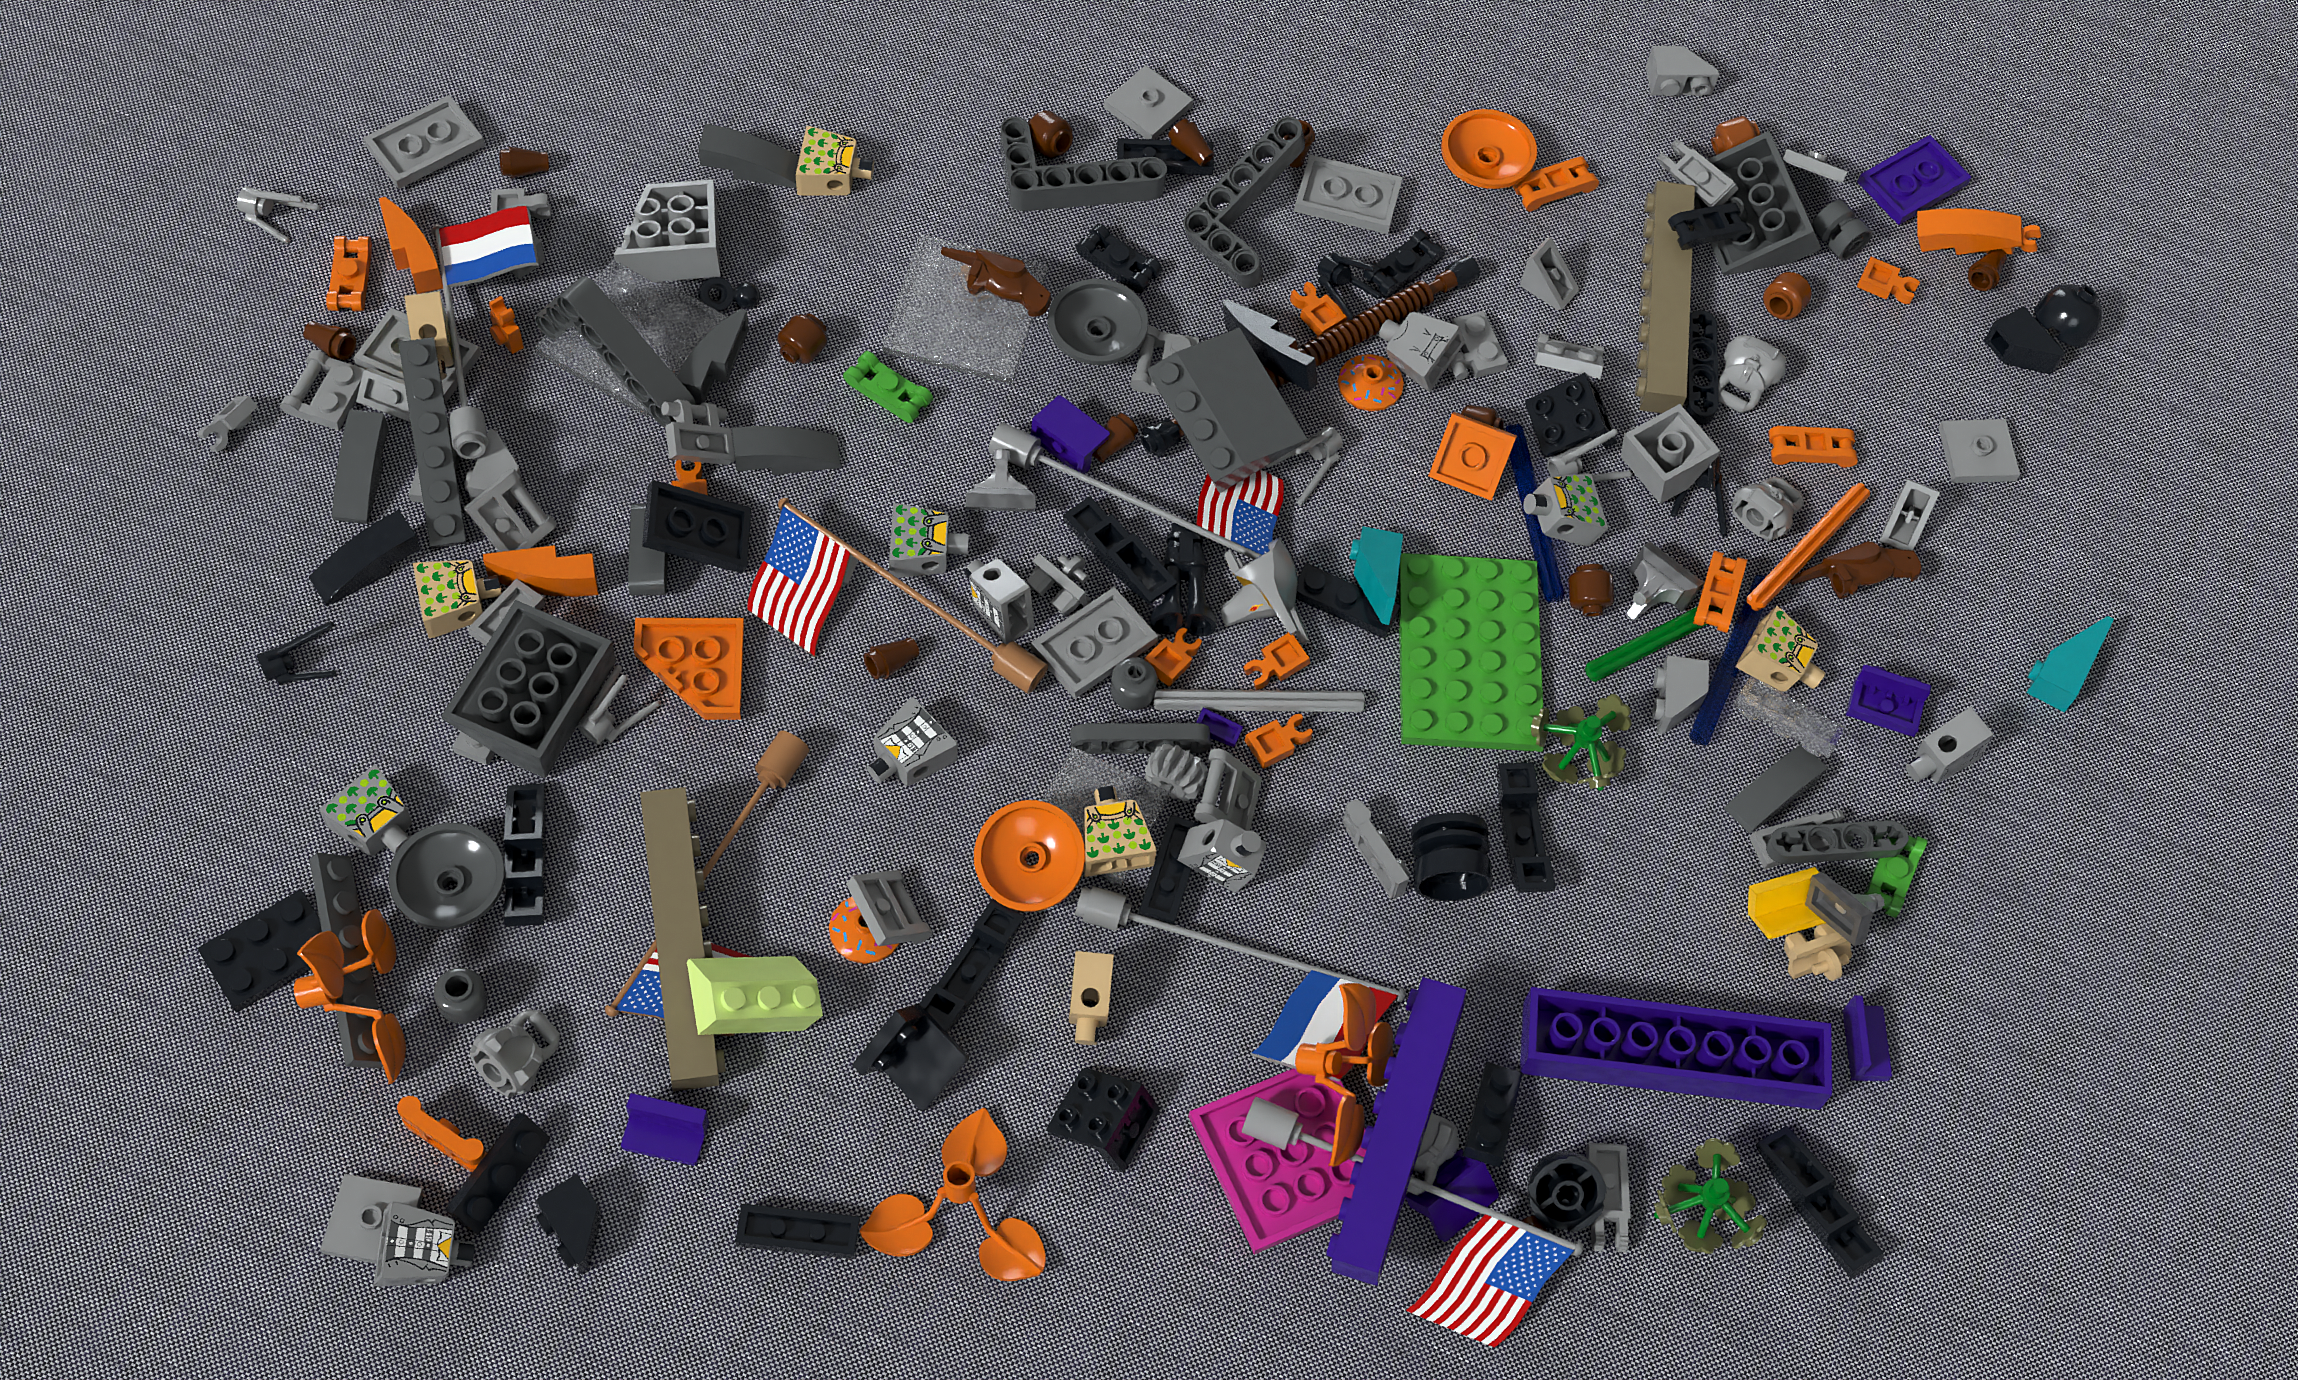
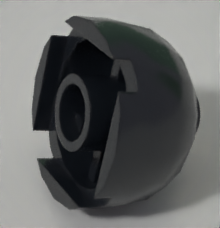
M2062 284L2054 287L2039 300V303L2034 308L2036 318L2045 329L2049 331L2053 326L2060 332L2057 337L2059 340L2071 346L2081 348L2085 347L2096 336L2101 328L2104 315L2102 306L2097 299L2098 294L2087 285Z
M1555 1151L1544 1156L1532 1168L1527 1180L1529 1204L1536 1218L1547 1228L1553 1230L1555 1228L1567 1229L1568 1232L1579 1231L1590 1226L1602 1214L1605 1193L1607 1194L1606 1184L1598 1168L1582 1154L1573 1151Z

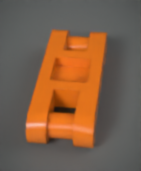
M1580 156L1530 172L1525 179L1512 185L1517 195L1523 197L1522 203L1526 210L1531 212L1537 210L1542 204L1581 191L1589 193L1598 187L1599 181L1594 173L1588 171L1589 165L1585 158ZM1538 186L1540 190L1534 191L1532 188Z
M346 236L334 237L332 272L329 291H327L326 295L328 311H340V308L364 311L372 254L371 237L359 236L358 240L347 239ZM348 253H358L357 258H347Z
M1776 426L1768 432L1769 442L1773 444L1771 460L1774 464L1783 465L1789 462L1834 463L1846 468L1858 463L1857 452L1852 446L1855 443V435L1851 429ZM1787 442H1795V446H1787Z
M1714 550L1693 624L1703 626L1704 623L1717 627L1718 631L1727 633L1748 560L1737 557V560L1723 556L1724 553ZM1709 605L1722 608V613L1708 610Z
M406 1096L399 1101L397 1110L405 1127L468 1171L473 1172L487 1154L480 1140L476 1138L464 1140L458 1136L460 1130L450 1121L441 1118L438 1122L426 1114L417 1097Z

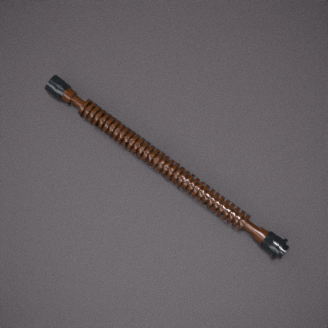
M1466 255L1444 268L1445 271L1436 275L1434 281L1428 284L1422 280L1416 282L1401 292L1356 315L1353 320L1345 321L1315 337L1313 340L1302 344L1300 347H1297L1298 351L1314 357L1317 367L1378 334L1386 320L1389 319L1398 323L1405 319L1409 313L1418 312L1434 302L1435 294L1441 291L1445 293L1453 288L1458 290L1480 277L1479 266L1471 256ZM1263 366L1276 388L1289 383V381ZM1167 418L1154 426L1147 425L1143 427L1141 443L1147 453H1153L1155 456L1161 457L1165 455L1168 448L1181 442V437L1185 435L1175 418L1172 420Z

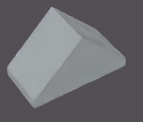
M1546 238L1528 258L1520 286L1556 310H1563L1580 289L1552 238Z
M1907 479L1892 505L1879 541L1900 550L1913 551L1940 491Z

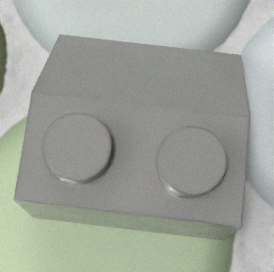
M1681 404L1625 433L1621 451L1623 461L1660 504L1687 490L1720 455V449Z

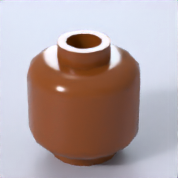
M1739 116L1718 124L1715 130V137L1711 138V144L1715 154L1718 155L1761 134L1754 120L1750 121L1745 116Z
M1784 272L1779 274L1764 291V306L1772 316L1778 319H1793L1810 302L1812 296L1811 286L1798 273Z

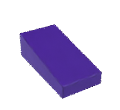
M1204 707L1196 720V723L1205 724L1210 727L1211 739L1232 747L1236 745L1243 726Z

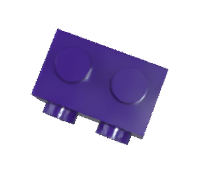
M1863 665L1853 682L1846 716L1914 737L1919 729L1924 702L1929 696L1932 686L1922 683L1914 677H1903L1888 672L1879 666Z

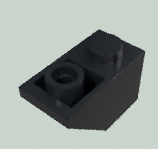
M2024 306L1996 320L1984 339L1985 343L2004 364L2049 375L2055 372L2066 354L2059 343L2040 325L2038 319L2032 316Z
M576 1173L535 1200L540 1211L535 1216V1219L547 1237L554 1233L561 1243L556 1250L568 1269L575 1265L581 1275H583L590 1268L602 1215L598 1204Z

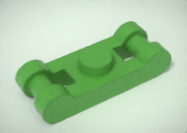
M864 351L858 358V364L855 367H849L843 373V378L851 387L907 423H912L918 417V411L921 407L925 408L933 401V395L927 388L916 386L879 362L878 358L869 351ZM867 373L874 376L871 381L864 377ZM905 397H907L908 399H910L908 402H907V401L902 402V400H903Z
M1888 834L1886 839H1889L1891 844L1894 845L1897 839L1890 838ZM1908 835L1909 840L1904 847L1905 850L1909 851L1907 857L1898 854L1894 857L1878 858L1864 895L1881 894L1885 904L1882 908L1886 910L1885 914L1896 918L1898 916L1919 860L1926 848L1928 840L1920 836L1913 838ZM1881 888L1892 893V896L1880 892Z

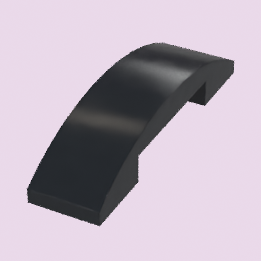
M1534 762L1498 763V794L1503 838L1510 872L1517 892H1553L1556 887L1550 856H1546L1537 806L1539 790Z
M993 898L974 924L971 936L938 984H933L920 1002V1005L947 1033L960 1020L979 995L1024 921V915L998 903Z

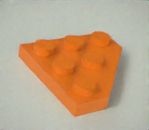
M635 618L633 648L635 657L704 720H741L744 618Z

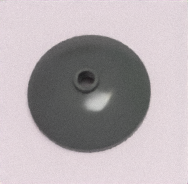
M1086 279L1067 286L1057 294L1049 308L1048 329L1055 345L1070 358L1085 364L1108 365L1127 359L1141 347L1148 331V314L1142 300L1128 287L1107 279Z
M462 823L432 825L412 835L398 849L390 865L389 889L397 908L412 922L437 930L460 928L484 916L498 900L505 882L504 860L496 843L486 833L473 826ZM450 883L458 884L453 890L445 889Z

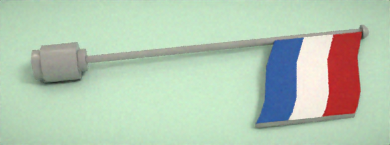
M527 206L503 209L471 222L449 227L436 224L431 229L432 234L436 237L461 407L454 410L449 416L451 440L454 450L465 459H475L482 456L488 445V436L483 412L478 408L468 406L450 288L481 282L517 268L539 265L530 210Z
M1092 886V889L1082 887L1077 903L1075 916L1082 917L1083 922L1117 931L1118 925L1126 926L1129 919L1310 972L1288 998L1271 1033L1251 1053L1253 1057L1296 1069V1053L1302 1043L1316 1045L1317 1043L1327 1044L1344 1040V1007L1339 985L1357 983L1365 985L1372 990L1376 999L1375 1024L1395 1000L1396 1002H1401L1406 996L1404 989L1401 987L1398 991L1130 912L1132 905L1125 903L1127 895ZM1370 1033L1366 1035V1043L1369 1039ZM1366 1043L1358 1051L1350 1050L1347 1047L1335 1049V1051L1340 1052L1341 1056L1360 1057ZM1342 1063L1340 1072L1328 1079L1339 1082L1355 1064Z

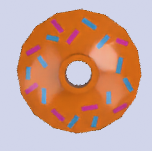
M1373 354L1358 355L1348 360L1340 369L1337 381L1339 391L1348 403L1358 409L1371 412L1385 410L1393 406L1401 397L1404 386L1402 374L1396 365L1382 356Z
M853 897L841 902L832 913L829 923L830 940L837 952L849 961L862 964L879 962L892 955L900 943L878 946L869 928L862 927L859 924L864 918Z

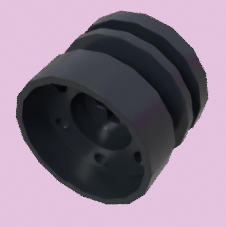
M1442 813L1423 818L1413 825L1411 830V840L1414 843L1412 854L1417 859L1413 866L1414 886L1419 895L1436 901H1461L1481 896L1491 889L1493 884L1491 861L1487 855L1490 849L1487 839L1489 831L1484 819L1467 813Z

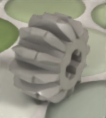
M1170 744L1157 746L1146 762L1147 766L1144 776L1146 780L1152 783L1151 786L1160 790L1162 795H1169L1173 800L1177 798L1182 801L1195 799L1206 783V772L1208 770L1206 765L1201 763L1200 757L1192 755L1190 750H1183L1179 745L1174 747Z

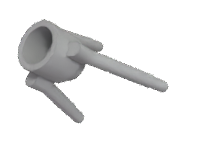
M249 186L242 188L237 199L238 210L246 213L245 221L256 224L285 244L289 243V238L260 219V217L263 215L268 216L273 209L274 203L316 211L320 209L318 204L303 201L301 196L262 191Z
M1325 426L1315 435L1313 434L1309 437L1308 442L1266 467L1269 468L1295 454H1301L1307 450L1314 459H1325L1321 468L1298 499L1297 504L1301 506L1314 491L1331 465L1340 459L1337 451L1343 447V440L1337 430L1331 426Z
M1612 429L1594 440L1589 438L1576 444L1564 453L1549 459L1547 467L1550 476L1578 474L1583 469L1579 456L1616 436L1618 431ZM1611 472L1595 474L1592 477L1594 482L1629 478L1632 476V472Z
M620 665L615 666L590 709L577 725L579 731L597 745L601 744L604 739L612 743L620 733L660 706L658 701H654L614 728L613 723L616 719L606 709L627 681V676L621 675L615 683L622 670Z

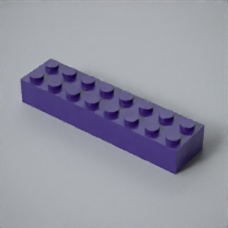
M1531 987L1523 1002L1520 1072L1525 1075L1820 1110L1832 1096L1831 1023Z

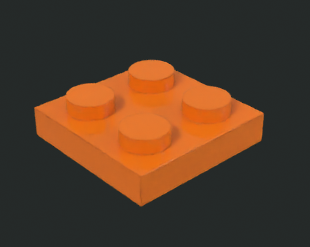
M1453 412L1428 477L1492 501L1517 435Z

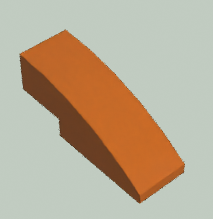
M386 197L379 198L397 270L410 268L417 294L443 289L434 253L424 234L400 207Z
M1954 208L1917 211V237L1922 252L1955 248L1956 255L2018 247L2023 246L2021 216L1982 209Z
M553 545L483 554L488 577L498 575L499 582L506 586H510L515 579H518L538 594L569 597L599 595L592 553L558 557L556 547Z

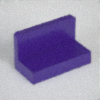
M1058 395L1032 418L1031 435L1041 439L1040 446L1066 466L1083 474L1090 470L1093 452L1105 443L1110 435L1108 430L1061 395Z
M1854 995L1842 1010L1851 1081L1888 1082L1892 1077L1883 1006L1864 1005L1863 996Z
M630 1093L626 1105L629 1119L621 1142L622 1149L691 1166L697 1165L709 1126L707 1110Z
M1460 1149L1454 1154V1157L1438 1167L1433 1186L1488 1207L1499 1197L1496 1185L1485 1163L1462 1156L1463 1150ZM1427 1191L1419 1195L1407 1193L1405 1196L1410 1208L1429 1218L1438 1238L1444 1242H1447L1480 1214Z

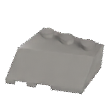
M714 180L647 184L634 210L635 217L631 226L626 227L623 234L624 241L621 247H617L614 259L652 282L721 277L718 206Z

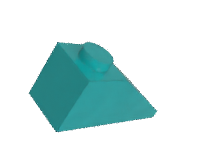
M1362 526L1360 539H1353L1349 559L1355 560L1354 576L1382 624L1389 625L1396 598L1403 534Z
M2106 616L2051 650L2043 662L2037 659L2027 676L2032 682L2026 693L2065 713L2077 697L2114 618Z

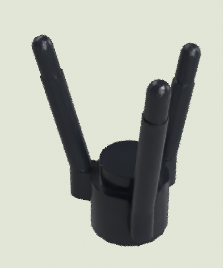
M1334 251L1333 254L1324 256L1320 261L1317 269L1320 276L1318 283L1327 289L1348 320H1353L1354 315L1333 285L1343 286L1349 281L1367 294L1380 299L1381 294L1353 276L1350 266L1373 272L1375 267Z
M1718 456L1695 483L1701 488H1708L1710 492L1715 490L1720 534L1726 536L1727 523L1722 491L1723 476L1720 474L1721 459ZM1688 489L1677 495L1670 512L1672 517H1676Z
M328 621L280 647L278 646L257 654L259 664L267 681L277 678L279 685H283L291 681L336 676L335 670L289 673L290 669L295 668L289 651L328 632L334 626V623Z

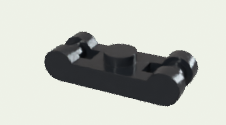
M1737 203L1684 211L1673 215L1668 220L1671 230L1676 231L1679 236L1677 242L1681 250H1688L1699 244L1726 239L1737 241L1743 239L1751 232L1747 223L1742 222L1739 216L1741 211ZM1690 225L1693 226L1694 231H1691V230H1690V228H1689Z
M1096 224L1090 230V236L1082 238L1075 246L1076 251L1081 257L1136 293H1143L1149 286V281L1156 279L1163 271L1162 265L1156 259L1146 258L1111 235L1109 230L1102 224ZM1100 245L1105 250L1101 252L1096 247Z
M1419 229L1410 240L1378 263L1370 264L1375 267V270L1373 272L1365 270L1363 277L1370 283H1376L1380 287L1379 292L1386 298H1389L1439 262L1445 255L1446 250L1439 243L1434 244L1429 240L1430 235L1423 229ZM1420 249L1426 253L1422 257L1416 253Z

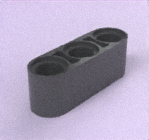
M632 503L628 565L629 595H666L668 553L642 547L646 503Z

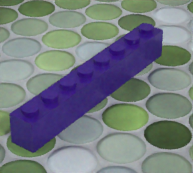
M1422 977L1418 990L1412 988L1406 1004V1011L1411 1012L1408 1023L1400 1022L1395 1038V1044L1400 1045L1397 1057H1389L1384 1072V1078L1388 1079L1389 1082L1385 1092L1378 1091L1372 1113L1378 1114L1374 1127L1367 1125L1363 1136L1361 1148L1366 1149L1363 1162L1356 1161L1352 1170L1350 1184L1355 1185L1352 1197H1344L1338 1220L1344 1222L1340 1234L1333 1233L1328 1245L1326 1256L1332 1258L1331 1272L1378 1286L1465 1007L1466 989Z

